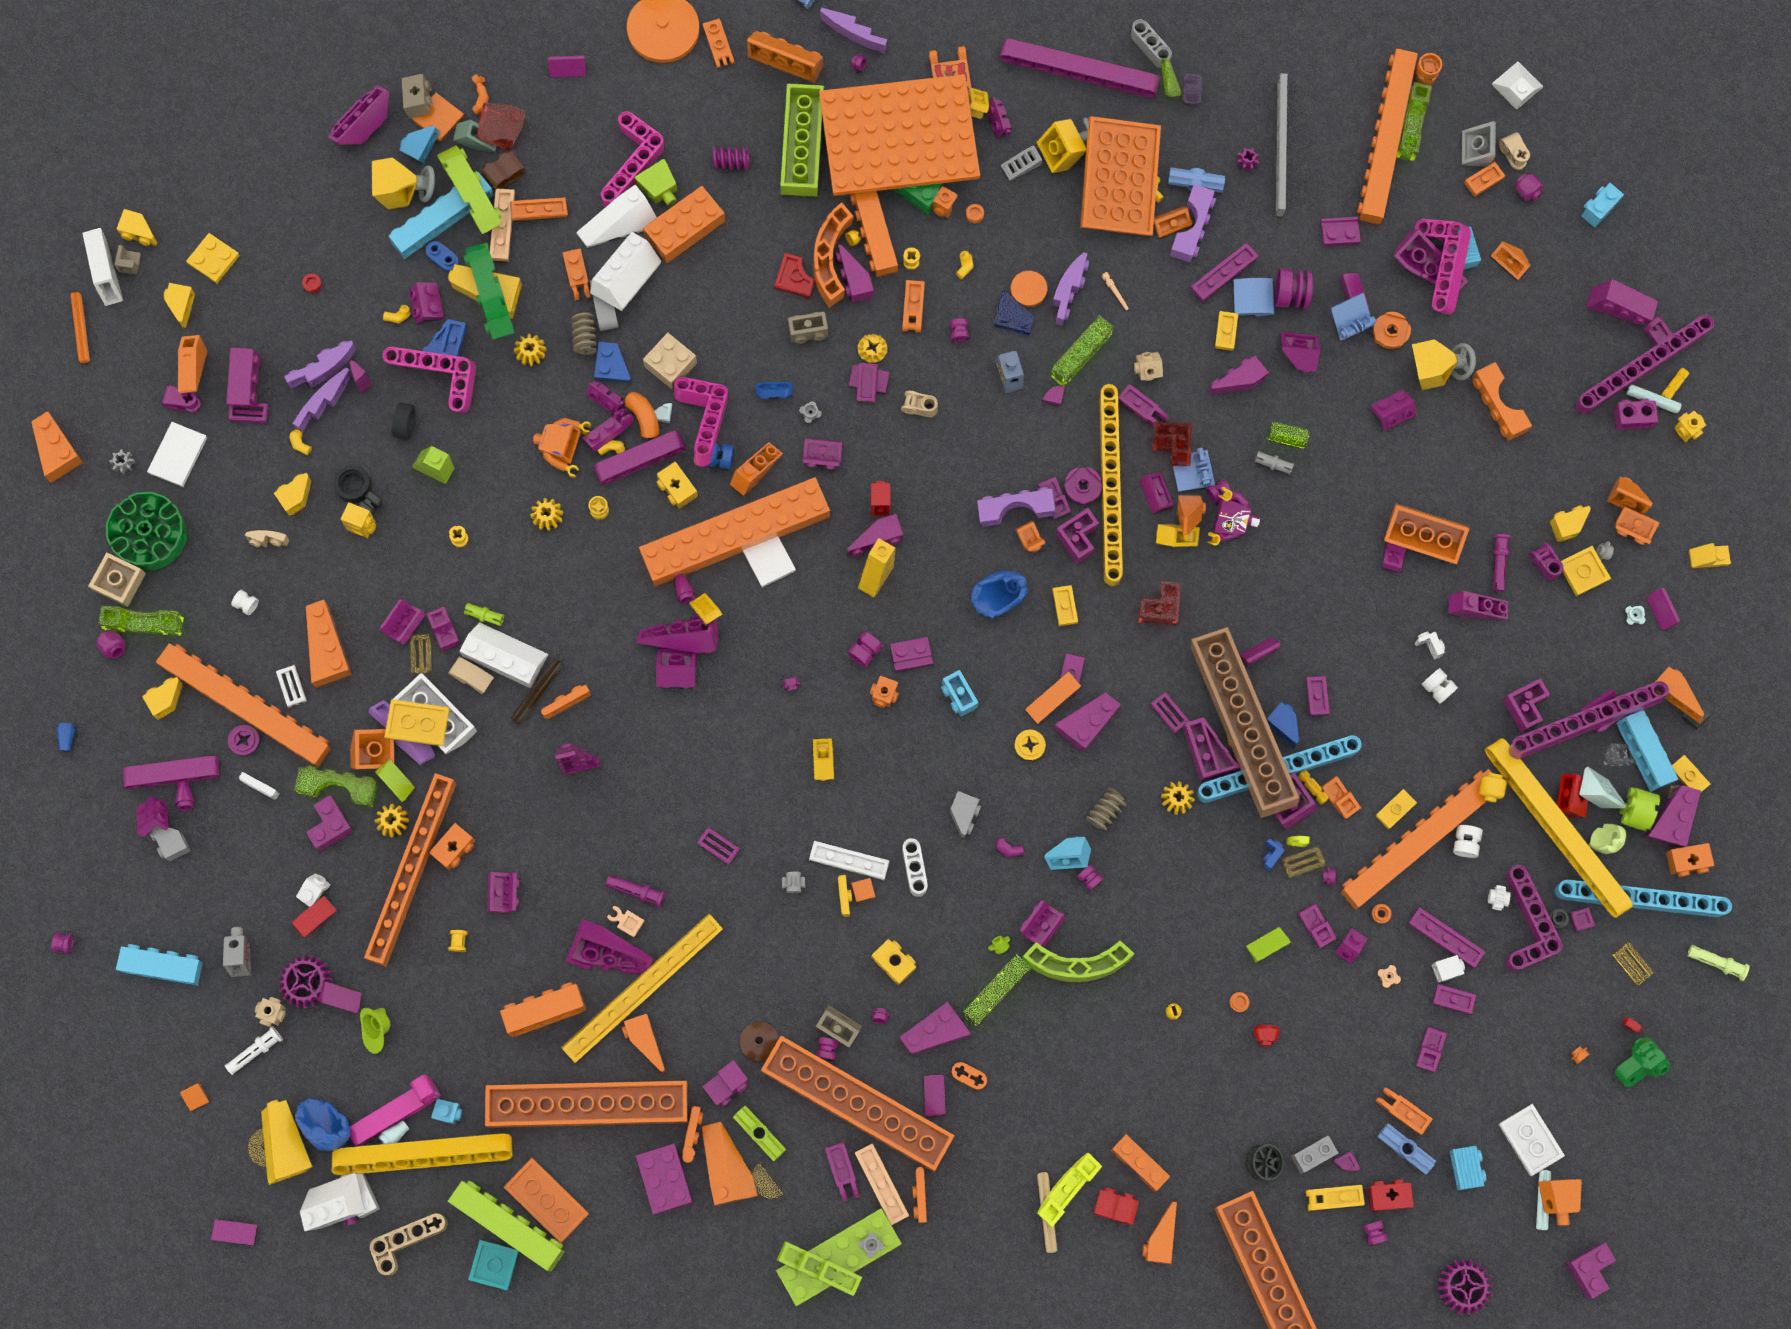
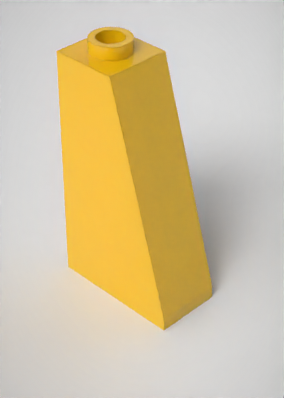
M454 264V268L450 270L448 281H450L452 288L477 301L476 295H479L471 268ZM492 272L494 277H498L509 316L513 319L522 286L521 280L518 277Z
M878 538L868 555L858 589L875 598L894 568L895 547Z
M278 1100L271 1101L266 1104L267 1107L261 1112L269 1185L305 1173L312 1167L286 1100L281 1102Z

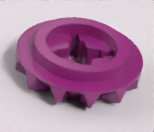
M239 725L230 732L228 745L237 755L246 756L247 754L254 753V750L259 746L260 738L253 727ZM239 735L245 738L249 737L247 739L248 746L243 743L239 744L241 742Z

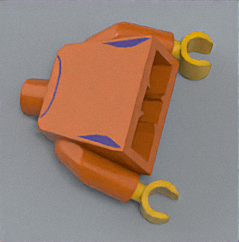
M562 418L553 424H547L542 434L536 433L533 437V442L539 445L538 449L543 453V457L551 466L561 471L565 470L568 472L569 477L575 478L576 476L571 474L570 470L575 469L579 471L578 467L575 465L568 466L567 464H571L580 432L586 436L590 431L585 430L584 427L591 428L590 422L580 424L579 421Z

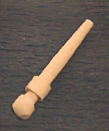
M1108 272L1103 273V280L1106 281L1107 286L1111 288L1127 311L1129 308L1115 287V283L1109 278L1110 275Z

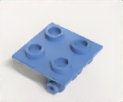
M1364 293L1331 308L1340 341L1358 334L1369 327H1373L1376 323L1374 316H1370Z
M1198 448L1196 452L1171 456L1178 492L1205 488L1211 485L1215 486L1208 450Z

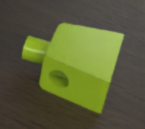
M665 159L635 176L637 187L655 204L664 200L667 206H671L677 201L673 195L677 191V185Z

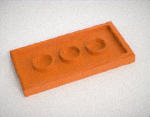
M533 1158L504 1186L560 1243L589 1215Z

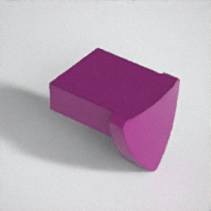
M1661 316L1655 318L1643 329L1655 345L1673 335Z

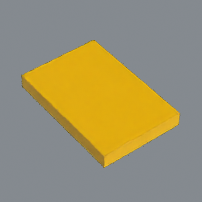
M391 699L385 739L444 746L450 708Z

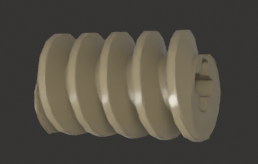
M579 313L571 318L573 351L575 353L590 355L597 352L595 348H591L596 346V342L591 341L596 338V335L590 334L595 332V328L590 327L595 324V321L589 320L594 317L591 313Z
M1109 788V793L1103 795L1105 799L1099 800L1100 805L1094 806L1095 811H1090L1091 817L1086 816V820L1097 829L1107 831L1105 823L1111 825L1112 822L1109 818H1117L1114 812H1122L1119 805L1126 807L1123 796L1113 788Z

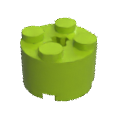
M1630 787L1627 793V806L1620 808V814L1623 815L1621 823L1643 831L1650 830L1658 811H1655V804L1659 805L1660 796Z

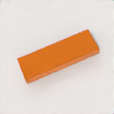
M566 198L510 201L512 221L568 216Z
M1068 672L1025 710L1039 724L1082 686Z

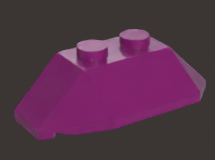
M377 85L372 91L359 98L335 123L328 138L339 145L362 144L364 141H367L370 135L387 118L388 90Z

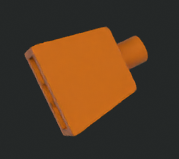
M1581 1179L1538 1181L1544 1212L1556 1214L1557 1225H1570L1569 1213L1580 1211Z

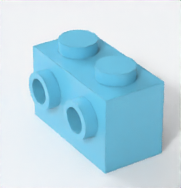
M1611 183L1606 188L1602 186L1595 194L1597 197L1594 200L1590 199L1584 205L1586 209L1581 217L1595 228L1624 196Z
M960 670L943 678L941 689L946 697H950L952 701L950 705L955 713H959L960 717L978 708V701Z

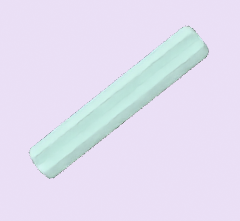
M1632 384L1628 387L1627 395L1640 400L1649 399V401H1656V406L1673 413H1678L1681 409V403Z
M1541 1170L1539 1172V1181L1551 1180V1171ZM1538 1187L1536 1228L1538 1230H1548L1549 1213L1544 1212L1541 1193Z

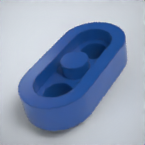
M433 241L427 245L426 254L428 258L444 271L450 272V270H453L454 264L459 265L458 257L442 243ZM433 248H438L436 252L432 251ZM447 259H452L450 263H446Z
M762 382L755 385V394L761 399H768L770 397L788 398L793 393V385L789 382Z

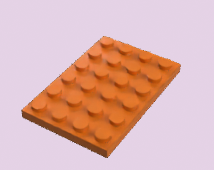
M1089 117L1080 228L1143 236L1153 235L1161 125Z

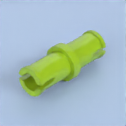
M467 603L465 607L467 611H464L465 615L478 618L481 622L487 621L501 626L504 621L501 620L504 619V614L490 611L487 607L481 608Z

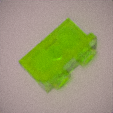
M1272 422L1268 440L1305 448L1309 439V431Z

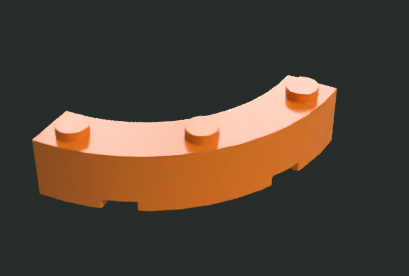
M842 202L827 216V219L820 228L813 256L815 282L820 295L829 308L843 299L845 289L837 278L833 267L835 245L840 236L853 222V215Z

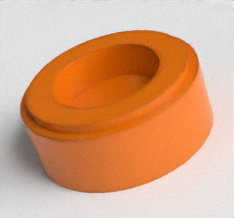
M978 204L968 206L966 209V219L970 223L976 224L983 220L984 209Z

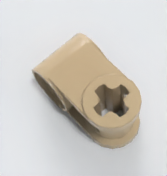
M1516 132L1500 139L1499 147L1511 167L1515 170L1523 169L1530 157V152L1523 143L1519 133Z
M905 391L906 398L901 411L925 417H933L937 414L938 402L934 396L920 394L915 391ZM933 404L934 407L932 409L925 408V405Z

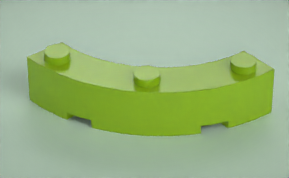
M457 145L438 154L439 161L452 180L462 200L465 203L468 202L472 209L469 212L480 232L484 234L501 225L502 223L499 218L502 215L497 207L493 208L479 183L482 180L478 172H473L466 161L468 157L463 148L459 150Z
M1118 941L1113 947L1094 957L1064 958L1046 950L1036 942L1024 954L1022 962L1036 972L1052 979L1066 982H1086L1100 979L1116 972L1133 958L1134 953L1124 943Z

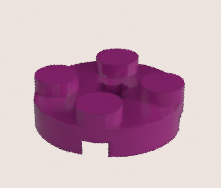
M1075 468L1066 477L1064 491L1072 502L1086 506L1093 503L1100 496L1102 490L1101 477L1092 468ZM1080 482H1081L1082 484L1085 483V482L1087 483V486H1086L1087 489H1086V490H1085V489H1082V490H1081V489L1079 488V487H1080V485H1079Z

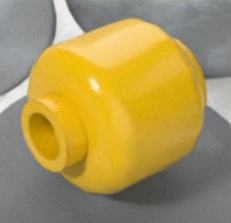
M1487 773V776L1481 778L1479 794L1485 797V801L1496 802L1497 799L1504 798L1507 782L1503 779L1502 775Z

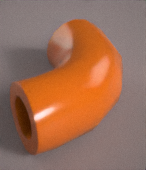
M637 392L629 393L625 398V406L636 415L640 425L641 436L653 438L660 435L658 419L649 401Z

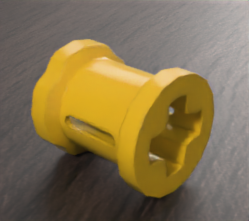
M915 248L906 249L903 255V265L908 270H914L919 266L920 253Z
M454 526L450 529L449 537L453 545L456 547L465 546L468 542V535L465 529L461 526Z
M450 930L451 946L448 947V950L466 952L464 946L467 931Z

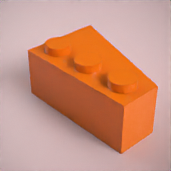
M48 411L31 421L44 477L50 483L83 463Z

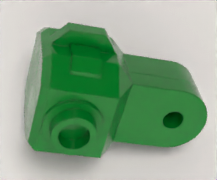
M1649 1037L1639 1038L1632 1047V1056L1616 1069L1615 1075L1625 1087H1631L1646 1075L1652 1077L1664 1075L1668 1072L1670 1063L1664 1053Z

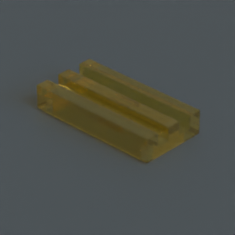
M430 634L411 635V673H432ZM415 639H418L419 668H416ZM423 639H426V668H424Z
M1319 846L1282 859L1289 878L1326 864ZM1311 853H1317L1316 856L1302 860L1300 862L1289 865L1288 863L1289 861L1298 859ZM1318 859L1320 860V862L1316 864L1307 866L1294 872H1292L1291 870L1293 868L1307 864L1309 862Z
M1629 942L1612 954L1637 985H1640L1654 974L1653 970ZM1626 949H1628V951L1638 961L1642 968L1647 972L1646 975L1637 966L1634 960L1628 955V953L1625 951ZM1620 954H1622V955L1624 956V958L1629 962V964H1630V965L1634 968V970L1639 974V976L1641 977V979L1637 976V974L1632 970V968L1628 965V963L1623 959V957H1622Z

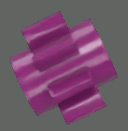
M1244 148L1242 153H1238L1237 158L1239 160L1237 165L1242 167V171L1248 169L1252 171L1253 165L1258 166L1259 161L1257 159L1259 154H1255L1254 148L1251 150Z

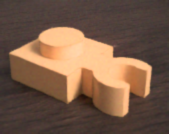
M614 906L613 910L617 911L618 915L616 917L608 915V919L611 922H619L617 928L635 938L644 920L628 910L624 915L618 907Z

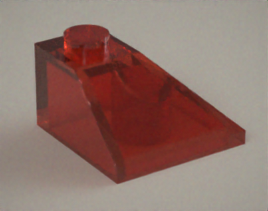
M484 103L477 138L511 150L523 128L526 111L510 104Z

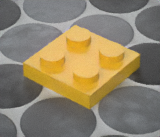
M208 233L186 262L218 284L240 255L237 251Z
M1593 546L1561 561L1563 564L1562 572L1576 596L1611 579Z

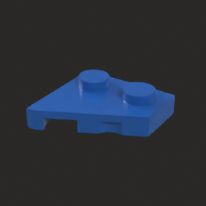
M448 319L443 324L442 329L433 336L434 339L427 347L425 346L422 351L460 356L467 324Z
M598 343L594 375L596 380L631 383L630 375L617 343Z

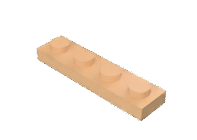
M496 189L494 208L497 207L502 217L499 219L502 224L492 229L490 254L493 261L509 262L512 231L510 201L515 199L514 190Z
M873 1143L855 1152L890 1224L893 1225L907 1218L909 1215Z

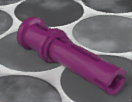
M1495 534L1493 591L1501 592L1502 590V592H1505L1506 561L1510 555L1508 545L1511 536Z
M611 874L606 881L607 887L640 898L641 902L647 901L656 904L658 908L662 906L666 891L654 890L649 885H637Z

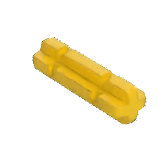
M1681 368L1661 396L1671 399L1687 378L1689 372Z
M1307 770L1302 771L1298 775L1300 781L1305 783V787L1313 796L1317 797L1316 800L1320 804L1325 803L1329 796L1322 792L1323 789L1313 778H1310L1311 775Z

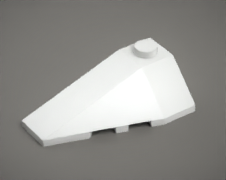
M634 185L618 196L576 233L586 247L589 248L609 242V240L617 237H626L631 232H643V227L657 217L645 196Z

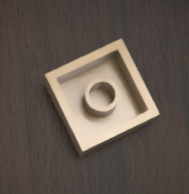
M667 333L645 356L643 363L647 370L673 390L675 380L685 377L697 364V359L694 353Z
M106 553L88 587L128 607L146 573L142 569Z

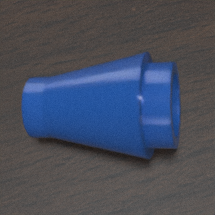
M58 723L56 733L59 751H71L76 730L73 723Z

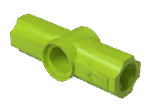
M746 1105L733 1116L735 1121L773 1162L786 1151L784 1146ZM758 1128H762L765 1131V1136L761 1139H757L754 1136V1131Z

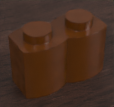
M510 151L502 153L497 161L487 163L481 172L483 178L493 191L496 192V189H504L510 183L525 174V168L514 153Z

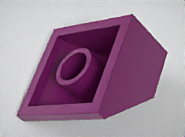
M1281 331L1282 351L1294 366L1303 372H1316L1320 355L1318 336Z

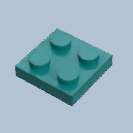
M480 1240L468 1280L508 1290L519 1251Z

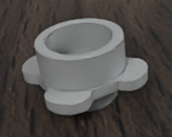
M813 401L799 409L807 423H811L813 419L821 417V411L818 410L816 403Z
M1607 541L1605 544L1601 543L1598 546L1596 553L1600 560H1609L1613 555L1614 548Z
M869 1233L868 1237L859 1243V1247L867 1252L869 1258L874 1257L875 1253L878 1250H882L884 1246L882 1242L878 1241L874 1233Z

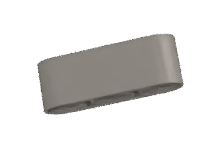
M1136 20L1131 30L1132 40L1156 67L1160 69L1166 68L1170 63L1171 49L1145 20ZM1137 29H1140V30H1142L1143 32L1139 33V32H1137L1136 30H1137ZM1151 42V43H1154L1155 45H1154V46H1151V45H1149L1148 43Z
M593 295L600 331L618 328L614 306Z

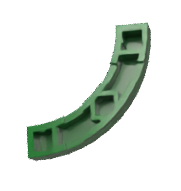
M487 242L466 248L467 255L463 256L466 266H471L479 295H476L478 305L483 306L487 323H484L487 334H491L492 339L513 334L514 329L498 277H494L492 273L495 267Z

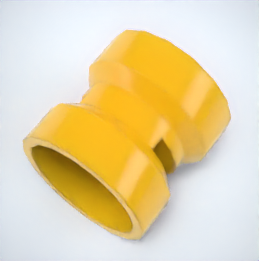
M595 496L589 501V510L595 519H604L609 513L607 501L601 496Z

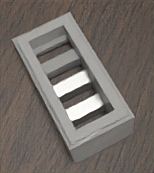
M1033 145L1001 164V168L1008 180L1011 181L1041 166L1042 158ZM1017 162H1018L1019 165L1021 166V169H1019V168L1017 167V165H1016ZM1009 166L1013 167L1015 173L1011 172Z

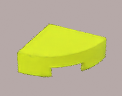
M1307 836L1287 838L1288 846L1306 847L1309 844V837Z

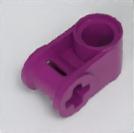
M167 386L161 405L172 410L194 413L200 409L201 401L194 392L179 393L177 387Z
M1548 543L1542 544V547L1536 551L1529 552L1530 559L1545 579L1554 581L1562 573L1563 564ZM1549 567L1555 568L1557 573L1551 572Z

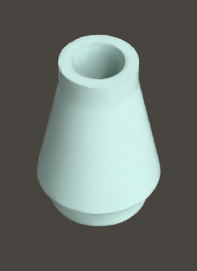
M401 1120L399 1123L382 1131L378 1138L383 1144L398 1143L409 1128Z

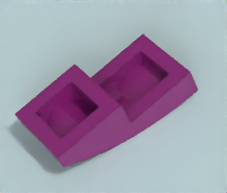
M1056 477L1037 484L1038 488L1048 487L1054 492L1057 516H1052L1053 519L1071 512Z
M1387 542L1382 568L1400 572L1407 548Z
M445 607L427 613L442 651L460 644Z
M1313 903L1297 913L1319 948L1336 939L1328 921L1324 920L1316 904Z
M1427 1026L1416 1066L1433 1072L1436 1071L1447 1035L1446 1032Z
M214 1220L211 1240L254 1245L257 1225Z

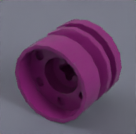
M1279 268L1275 285V306L1288 308L1291 300H1293L1294 308L1298 309L1301 303L1302 309H1308L1313 295L1312 271L1306 270L1303 278V271L1298 270L1296 278H1294L1292 269Z

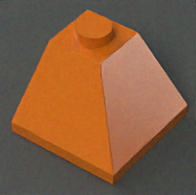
M1619 477L1607 499V502L1623 509L1626 506L1643 515L1653 504L1641 488L1627 477Z
M386 729L354 730L350 748L351 768H380L389 759L394 763V740L385 739Z

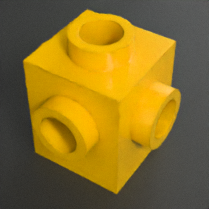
M1695 411L1690 414L1686 412L1678 418L1679 423L1674 429L1686 443L1691 438L1695 440L1702 435V429L1706 424L1703 417Z

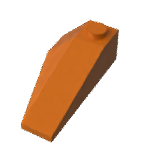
M718 1122L702 1126L714 1205H724L758 1196L754 1176L745 1164L741 1154H739L723 1123Z

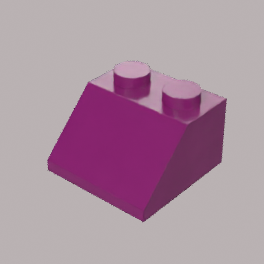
M658 647L656 686L663 688L695 687L696 653Z

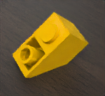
M124 209L117 226V231L121 237L128 241L136 240L145 246L150 244L156 246L157 241L143 215Z
M307 473L297 475L292 482L280 486L274 493L289 517L306 506L312 482Z
M1581 505L1573 508L1571 512L1565 513V511H1561L1554 515L1550 524L1558 543L1575 538L1580 533L1591 510L1590 506L1583 508Z
M177 677L165 680L163 685L158 688L149 689L142 696L152 715L157 720L173 712L176 708L183 686Z

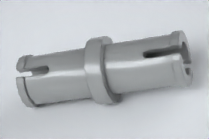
M1258 451L1257 458L1255 459V463L1268 466L1273 471L1276 469L1289 475L1294 466V463L1281 460L1279 456L1275 455L1273 457Z

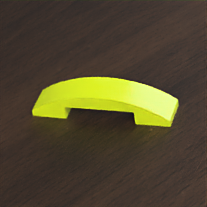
M1086 1153L1056 1183L1043 1201L1037 1214L1050 1227H1053L1065 1211L1063 1209L1086 1181H1091L1102 1166L1089 1153Z

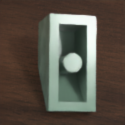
M472 120L457 124L453 141L467 148L495 152L499 135Z

